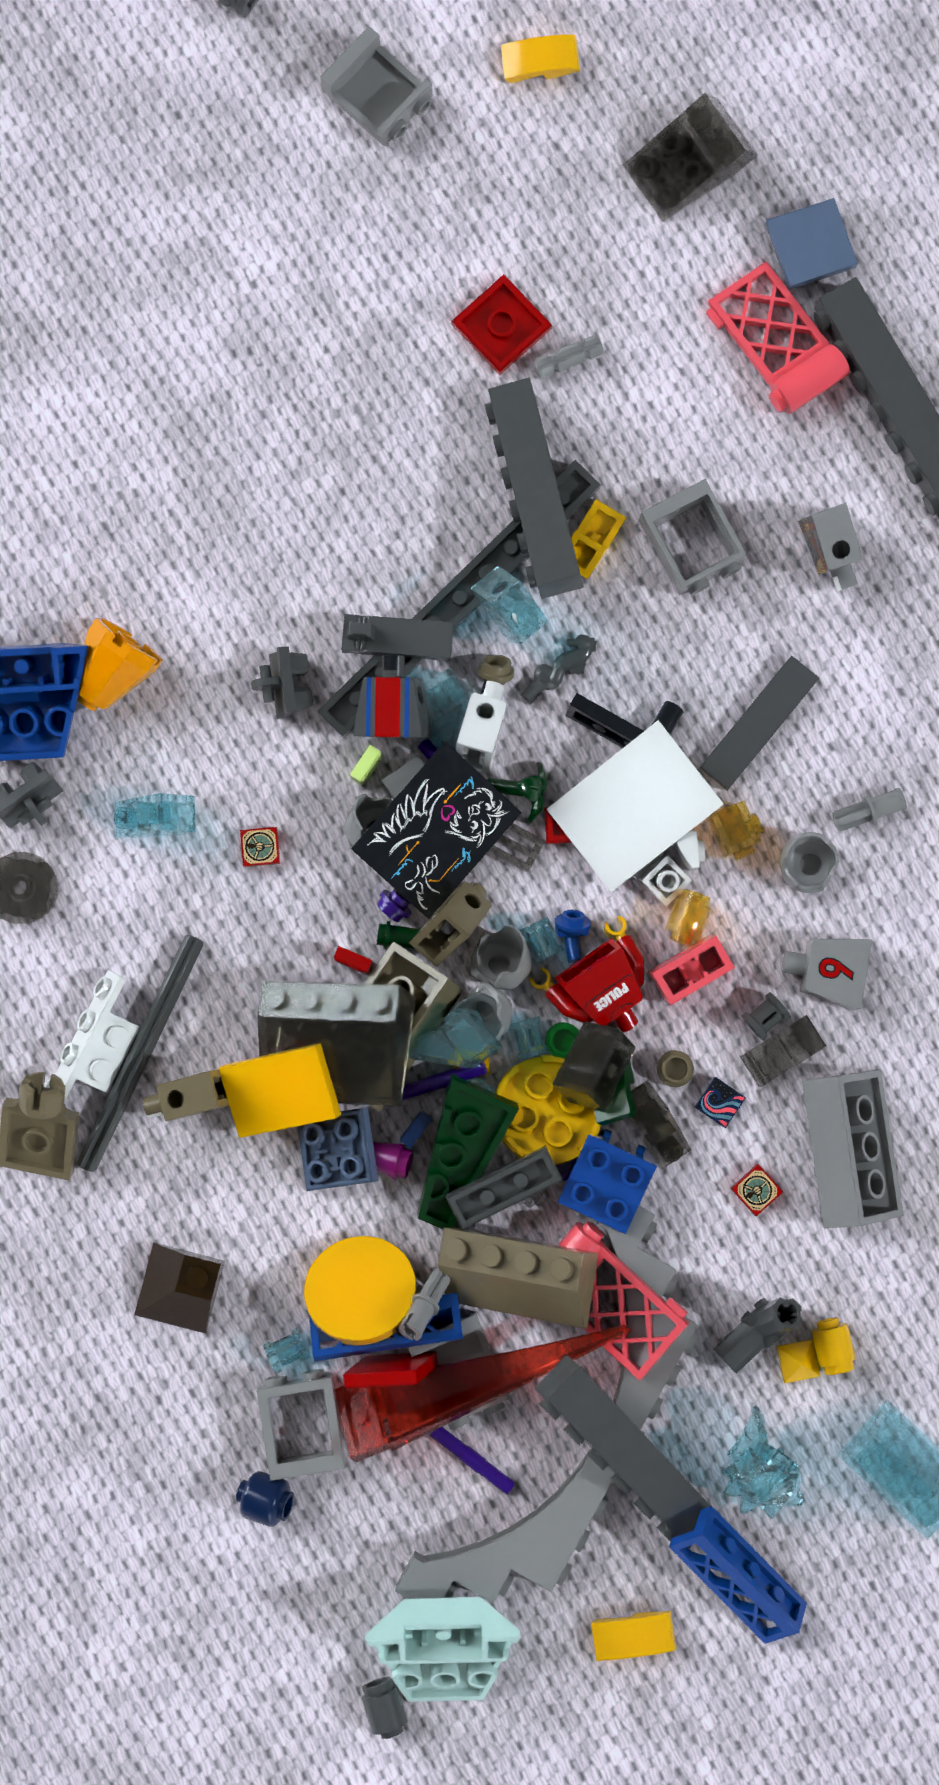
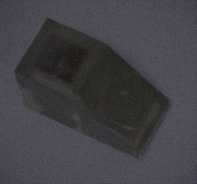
M648 1080L631 1090L636 1116L627 1119L662 1170L679 1160L692 1149L669 1108Z

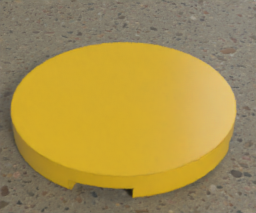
M542 1055L527 1059L518 1065H514L503 1076L497 1086L496 1094L518 1103L519 1110L504 1135L502 1142L519 1158L546 1145L555 1164H565L578 1158L588 1134L597 1137L601 1125L596 1123L593 1106L591 1075L581 1065L570 1059L553 1055Z
M371 1236L350 1237L329 1246L311 1265L304 1285L306 1307L316 1327L343 1344L355 1346L377 1343L397 1332L396 1329L402 1323L413 1303L411 1301L412 1296L417 1294L414 1271L405 1254L392 1243Z

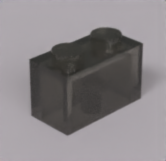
M584 1021L552 1085L570 1103L605 1111L636 1047L620 1029Z

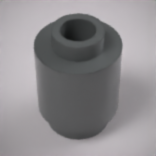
M382 1677L366 1683L362 1687L364 1695L361 1699L372 1734L381 1735L382 1739H389L403 1732L402 1726L407 1724L408 1719L397 1685L392 1683L391 1677Z

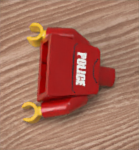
M617 916L622 929L618 932H613L610 930L608 923L605 922L604 932L610 939L556 976L554 979L558 984H553L551 973L543 967H540V969L547 975V980L544 984L537 985L531 977L529 980L531 985L537 990H545V997L562 1015L584 1024L595 1021L600 1027H605L613 1021L618 1030L624 1033L633 1029L638 1024V1019L631 1008L643 999L640 988L644 984L645 960L631 935L625 934L626 920L622 916Z

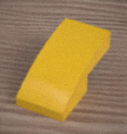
M574 34L541 36L501 45L504 79L508 83H515L541 75L546 79H553L580 71L577 37Z
M595 499L580 526L571 537L580 574L586 579L590 578L627 517Z
M671 1611L635 1613L631 1617L603 1618L591 1622L597 1661L650 1656L677 1649Z

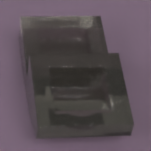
M805 1015L739 1057L758 1087H762L826 1047V1044L808 1016Z

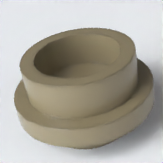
M488 655L483 658L482 664L479 665L478 675L485 681H494L504 685L507 681L513 679L514 668L511 666V660L508 657Z
M669 1051L663 1054L657 1063L659 1079L670 1087H681L687 1084L694 1073V1065L691 1058L682 1051Z

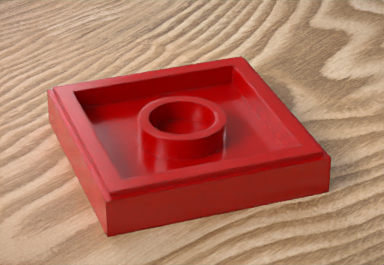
M504 274L451 321V325L499 375L552 329V324Z
M423 1352L414 1357H411L410 1353L365 1356L343 1374L344 1387L353 1389L417 1385L438 1365L437 1352Z

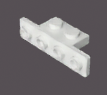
M110 970L96 983L93 992L94 998L89 1008L80 1015L77 1022L78 1030L72 1042L68 1043L61 1053V1064L55 1075L60 1077L65 1085L64 1102L76 1079L108 1093L140 1029V1026L110 1012L126 980ZM50 1078L45 1084L47 1088H50Z

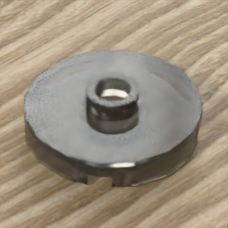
M12 852L1 857L0 918L17 925L32 924L39 921V919L43 918L54 908L59 895V881L53 868L42 857L29 852ZM20 881H24L27 886L23 894H17L15 891V886Z

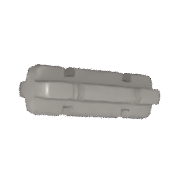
M592 335L583 339L584 342L581 344L578 341L553 351L552 356L546 354L534 360V367L538 376L544 379L553 375L555 370L561 372L585 362L587 357L593 359L603 353V346L599 337Z

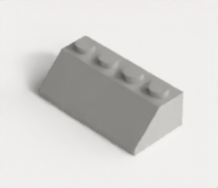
M881 1069L802 1081L803 1101L807 1111L809 1139L812 1144L815 1164L814 1174L818 1184L820 1212L823 1217L824 1229L864 1226L903 1216Z

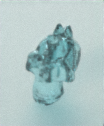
M755 1405L751 1410L752 1415L742 1434L727 1453L728 1458L731 1460V1465L725 1468L723 1473L730 1481L726 1485L723 1494L732 1497L741 1496L740 1513L746 1514L761 1506L767 1516L773 1519L785 1505L794 1507L802 1505L803 1502L799 1488L801 1476L798 1464L784 1454L782 1447L776 1449L768 1444L765 1417L760 1408Z

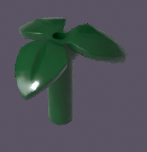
M541 762L536 763L538 767L537 776H528L520 781L488 778V781L501 794L525 797L532 802L531 813L525 822L527 824H531L545 803L543 793L547 790V774Z

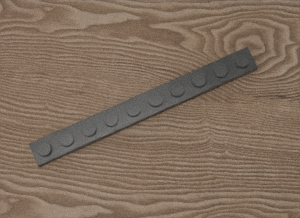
M576 460L556 478L566 519L568 520L601 486ZM513 520L412 619L454 622L455 631L482 602L496 591L530 557L529 554L522 555L517 534L523 532L521 521L514 522ZM374 655L318 710V713L343 739L354 729L364 677H382V656ZM405 658L404 678L411 674L425 659Z

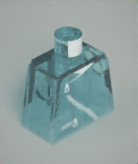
M497 566L470 588L510 643L521 644L548 622L547 617L522 582L500 566ZM504 585L505 589L502 592L494 594L496 589Z

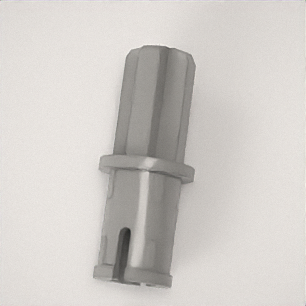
M896 788L893 791L873 798L865 796L861 802L834 811L832 813L833 822L838 831H844L867 822L875 824L878 818L900 810H906L907 804L901 789Z
M434 1270L421 1292L412 1296L411 1301L413 1303L398 1328L403 1336L410 1340H420L429 1320L439 1312L438 1302L450 1283V1277L440 1270Z

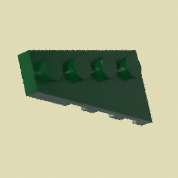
M451 1074L417 1211L418 1219L443 1230L444 1228L455 1227L457 1219L445 1197L446 1194L483 1176L519 1110L518 1103Z

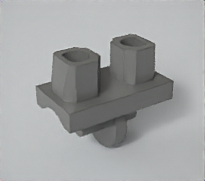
M289 646L278 647L277 652L269 655L270 665L259 666L261 678L251 681V688L254 691L263 692L264 703L275 701L276 717L281 719L288 718L295 712L310 708L313 705V698L310 687L294 688L293 676H305L308 673L307 654L289 652Z
M31 762L21 769L20 776L25 783L16 790H13L8 783L0 784V818L9 828H12L19 822L24 826L34 818L42 826L48 822L43 812L53 805L51 800L63 792L59 783L46 769L42 770L35 762Z

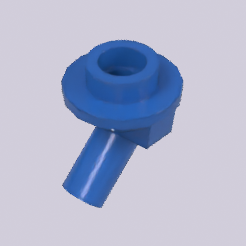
M573 909L566 910L555 918V932L558 937L565 938L568 963H576L582 959L579 936L588 935L591 927V920L583 912Z

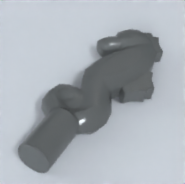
M581 634L577 638L567 639V646L575 647V649L564 652L556 657L553 667L547 664L539 665L534 671L535 680L521 693V696L529 704H532L544 690H554L559 687L565 672L569 671V675L584 674L585 662L592 652H596L597 641H595V638Z

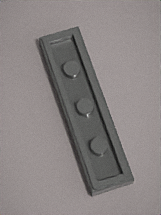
M791 655L700 766V769L728 791L819 680V677Z

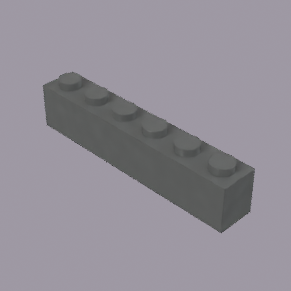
M530 377L489 388L488 392L491 402L485 404L489 424H497L499 434L493 436L497 456H505L507 467L501 468V473L506 490L513 488L515 500L509 501L514 522L521 521L523 532L517 534L522 555L529 554L532 565L525 567L530 588L537 587L541 599L584 588Z
M566 1355L534 1388L544 1398L540 1402V1406L554 1420L561 1416L568 1423L563 1430L579 1446L584 1441L591 1448L587 1455L602 1470L608 1466L615 1473L610 1479L624 1494L627 1495L632 1491L638 1497L634 1505L649 1520L654 1515L659 1519L661 1523L657 1526V1529L670 1542L676 1536L693 1531L700 1510L711 1505L585 1370Z

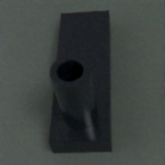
M576 693L565 715L621 748H624L644 732V730ZM665 701L652 725L659 720L671 736L684 711L677 704Z

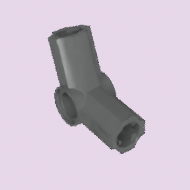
M780 1297L771 1302H768L765 1298L760 1299L753 1305L755 1309L751 1313L747 1311L740 1319L741 1323L717 1344L714 1351L737 1374L764 1347H771L784 1334L794 1331L802 1323V1307L794 1298L787 1300Z

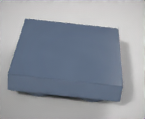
M835 198L766 221L765 226L788 290L855 269L858 265Z
M368 1107L341 1111V1115L335 1119L297 1126L307 1191L378 1181Z

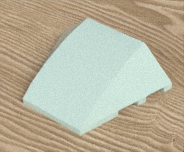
M481 1597L404 1599L366 1633L367 1644L377 1649L379 1661L382 1665H388L391 1669L393 1681L408 1702L483 1700L498 1676L497 1669L501 1662L507 1661L509 1648L512 1643L517 1644L520 1639V1630Z

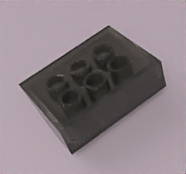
M263 981L257 1014L259 1057L321 1043L339 1104L401 1107L416 997L400 985Z

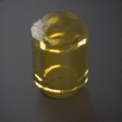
M683 889L681 897H676L665 930L671 933L669 939L686 946H690L692 941L699 942L711 908L708 907L711 899L698 892Z

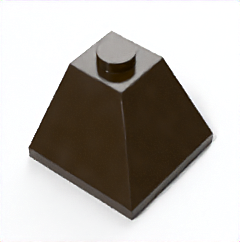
M154 1242L134 1315L206 1334L225 1261Z

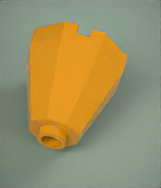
M95 618L88 629L84 644L89 646L77 700L92 711H96L98 707L103 710L110 708L156 672L163 661L148 645L144 644L142 648L141 644L131 638V633L105 618H101V620Z

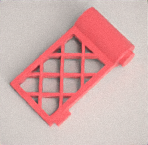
M767 261L708 300L710 308L706 311L707 316L718 330L725 327L771 388L769 399L778 412L784 410L787 414H792L850 374L848 362L842 352L826 340ZM765 275L773 286L772 295L766 296L750 293L752 282ZM747 286L746 292H740V290ZM776 291L781 298L775 297ZM728 298L745 300L742 316L727 314L720 304ZM748 302L770 304L767 320L746 317ZM773 305L789 307L794 314L792 324L771 321ZM797 319L802 325L796 324ZM734 323L740 324V329ZM744 325L764 327L763 343L747 341L743 336ZM769 328L790 331L788 347L767 344ZM794 333L809 334L816 342V345L808 350L792 348ZM756 351H761V356H760V357H759V355L756 353ZM765 352L786 355L785 366L772 374L764 363ZM790 356L796 357L795 359L790 361Z
M588 1221L585 1224L576 1222L558 1246L598 1253L592 1294L593 1312L589 1314V1317H594V1324L589 1320L588 1327L584 1330L640 1381L690 1324L684 1318L688 1312L672 1297L666 1302L613 1254L602 1241L604 1234L597 1226ZM604 1260L616 1269L617 1284L598 1285L597 1268ZM623 1276L630 1282V1284H624ZM637 1288L644 1295L645 1310L626 1311L624 1289ZM617 1289L619 1311L600 1312L599 1290ZM651 1302L659 1309H652ZM665 1314L676 1324L675 1328L668 1336H654L652 1315ZM645 1315L647 1337H628L626 1316ZM601 1317H620L621 1338H608L602 1332ZM663 1341L655 1350L654 1342ZM615 1343H622V1350ZM629 1343H648L649 1358L641 1368L630 1358Z

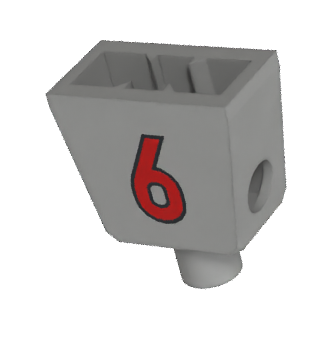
M811 939L807 941L805 954L785 951L782 961V973L802 976L799 990L802 993L851 1010H860L862 1008L872 940Z

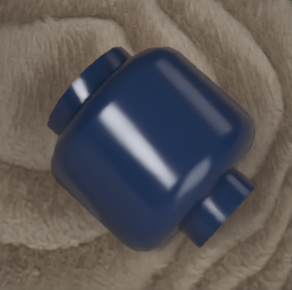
M261 1471L252 1474L248 1481L242 1480L236 1493V1501L240 1502L241 1515L245 1519L270 1527L277 1525L280 1521L287 1520L295 1498L294 1492H291L287 1480L270 1481L269 1474Z

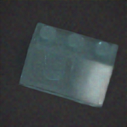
M886 1399L837 1455L922 1535L929 1539L939 1528V1447Z

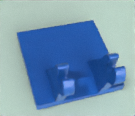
M605 1128L601 1139L588 1134L558 1199V1203L626 1234L657 1166L643 1159L646 1147L640 1144L636 1148L635 1155L609 1144L612 1131Z

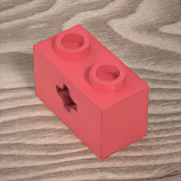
M710 934L650 969L648 973L664 1001L669 1005H673L735 967L718 937Z

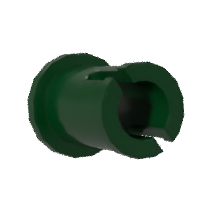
M387 921L386 924L379 923L376 945L383 946V950H387V947H390L395 942L404 949L416 950L409 942L421 928L390 925L391 921Z

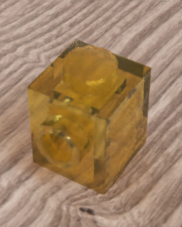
M744 801L713 813L707 818L724 859L733 855L735 861L756 852L753 846L762 841L760 834L763 833V828L755 813L750 815Z

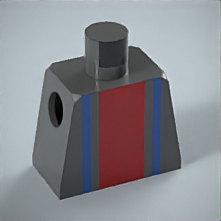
M382 655V677H364L353 736L431 738L424 683L420 678H404L405 656Z

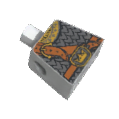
M843 503L798 520L818 574L830 571L837 591L857 585L851 563L862 560V554L847 504ZM833 545L838 549L837 558L832 552Z

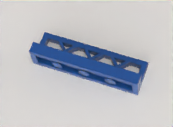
M457 1293L442 1295L438 1302L440 1308L438 1314L432 1316L425 1327L428 1333H423L418 1341L415 1339L410 1340L405 1336L401 1337L394 1333L389 1339L369 1345H347L340 1341L336 1347L321 1349L320 1343L336 1341L337 1339L328 1336L317 1328L309 1315L314 1362L463 1339L462 1317ZM453 1323L454 1329L441 1331L432 1327L433 1325Z
M713 1506L700 1510L693 1531L671 1539L669 1548L764 1644L800 1632L807 1602ZM697 1544L706 1555L692 1552L688 1547ZM711 1569L725 1573L731 1580L716 1576ZM735 1594L749 1597L755 1604L742 1601ZM759 1618L772 1621L777 1626L767 1628Z

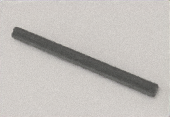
M192 935L184 937L77 1161V1165L80 1168L89 1172L97 1170L203 947L202 940Z

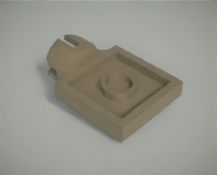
M45 1072L31 1073L25 1076L19 1087V1098L12 1099L6 1097L2 1105L0 1166L70 1181L74 1173L79 1112L66 1108L64 1104L65 1085L60 1077L52 1073L50 1088L44 1087Z

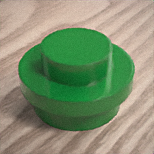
M566 1022L553 1025L545 1036V1045L548 1052L555 1057L564 1059L576 1055L582 1044L579 1030L574 1025Z

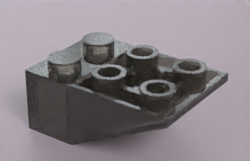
M704 93L625 162L623 166L662 222H665L733 177L758 155L718 98Z

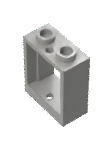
M706 479L641 512L639 522L679 596L689 591L690 595H695L710 586L708 580L718 575L725 579L742 569L740 564L743 563L747 554ZM701 504L729 556L685 579L657 527Z
M324 1369L302 1372V1379L288 1381L287 1375L265 1378V1385H261L257 1389L270 1481L340 1470L346 1467L347 1462L333 1374L324 1375ZM323 1389L332 1450L279 1459L270 1398Z

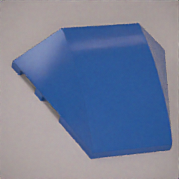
M54 643L0 647V761L65 757L89 645Z

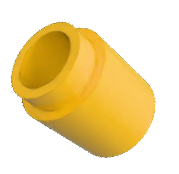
M838 1317L818 1321V1328L813 1329L811 1334L819 1366L824 1368L825 1375H837L854 1370L853 1360L856 1359L848 1323H840Z

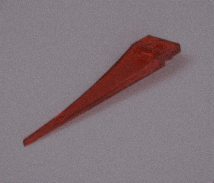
M622 1325L538 1346L436 1365L417 1385L347 1389L344 1385L334 1389L350 1459L356 1463L387 1450L395 1451L548 1374L566 1355L574 1361L628 1334L631 1329L629 1326Z

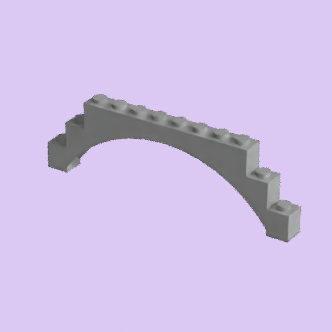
M639 1205L626 1234L597 1221L596 1224L606 1230L614 1254L659 1296L668 1298L678 1281V1278L674 1277L676 1269L638 1247L641 1241L647 1243L654 1233L657 1224L652 1220L655 1214ZM623 1276L624 1284H630V1282ZM637 1288L624 1289L626 1311L645 1310L644 1295ZM651 1302L652 1309H659ZM665 1314L652 1315L654 1336H668L675 1328L676 1324ZM645 1315L626 1316L628 1337H647ZM687 1317L684 1318L690 1324L642 1380L639 1381L623 1365L621 1367L613 1402L640 1430L647 1417L653 1419L656 1416L663 1402V1399L659 1398L665 1384L671 1386L674 1383L681 1369L677 1362L684 1351L690 1353L698 1339L699 1333L695 1332L698 1325ZM663 1341L654 1342L655 1350ZM629 1343L630 1358L640 1368L649 1358L648 1343ZM586 1454L576 1470L553 1495L537 1509L509 1528L482 1541L451 1551L425 1556L414 1551L396 1584L395 1592L407 1599L452 1598L456 1590V1586L452 1585V1582L455 1581L494 1603L497 1595L500 1594L504 1597L514 1579V1576L510 1574L511 1570L552 1592L556 1583L562 1586L568 1577L572 1567L568 1561L574 1550L581 1552L590 1535L586 1528L592 1517L598 1519L603 1513L608 1502V1498L604 1497L611 1483L614 1484L610 1478L615 1473L608 1466L602 1470Z

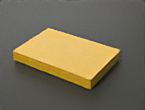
M321 1043L232 1062L218 1067L239 1138L335 1119L341 1115Z

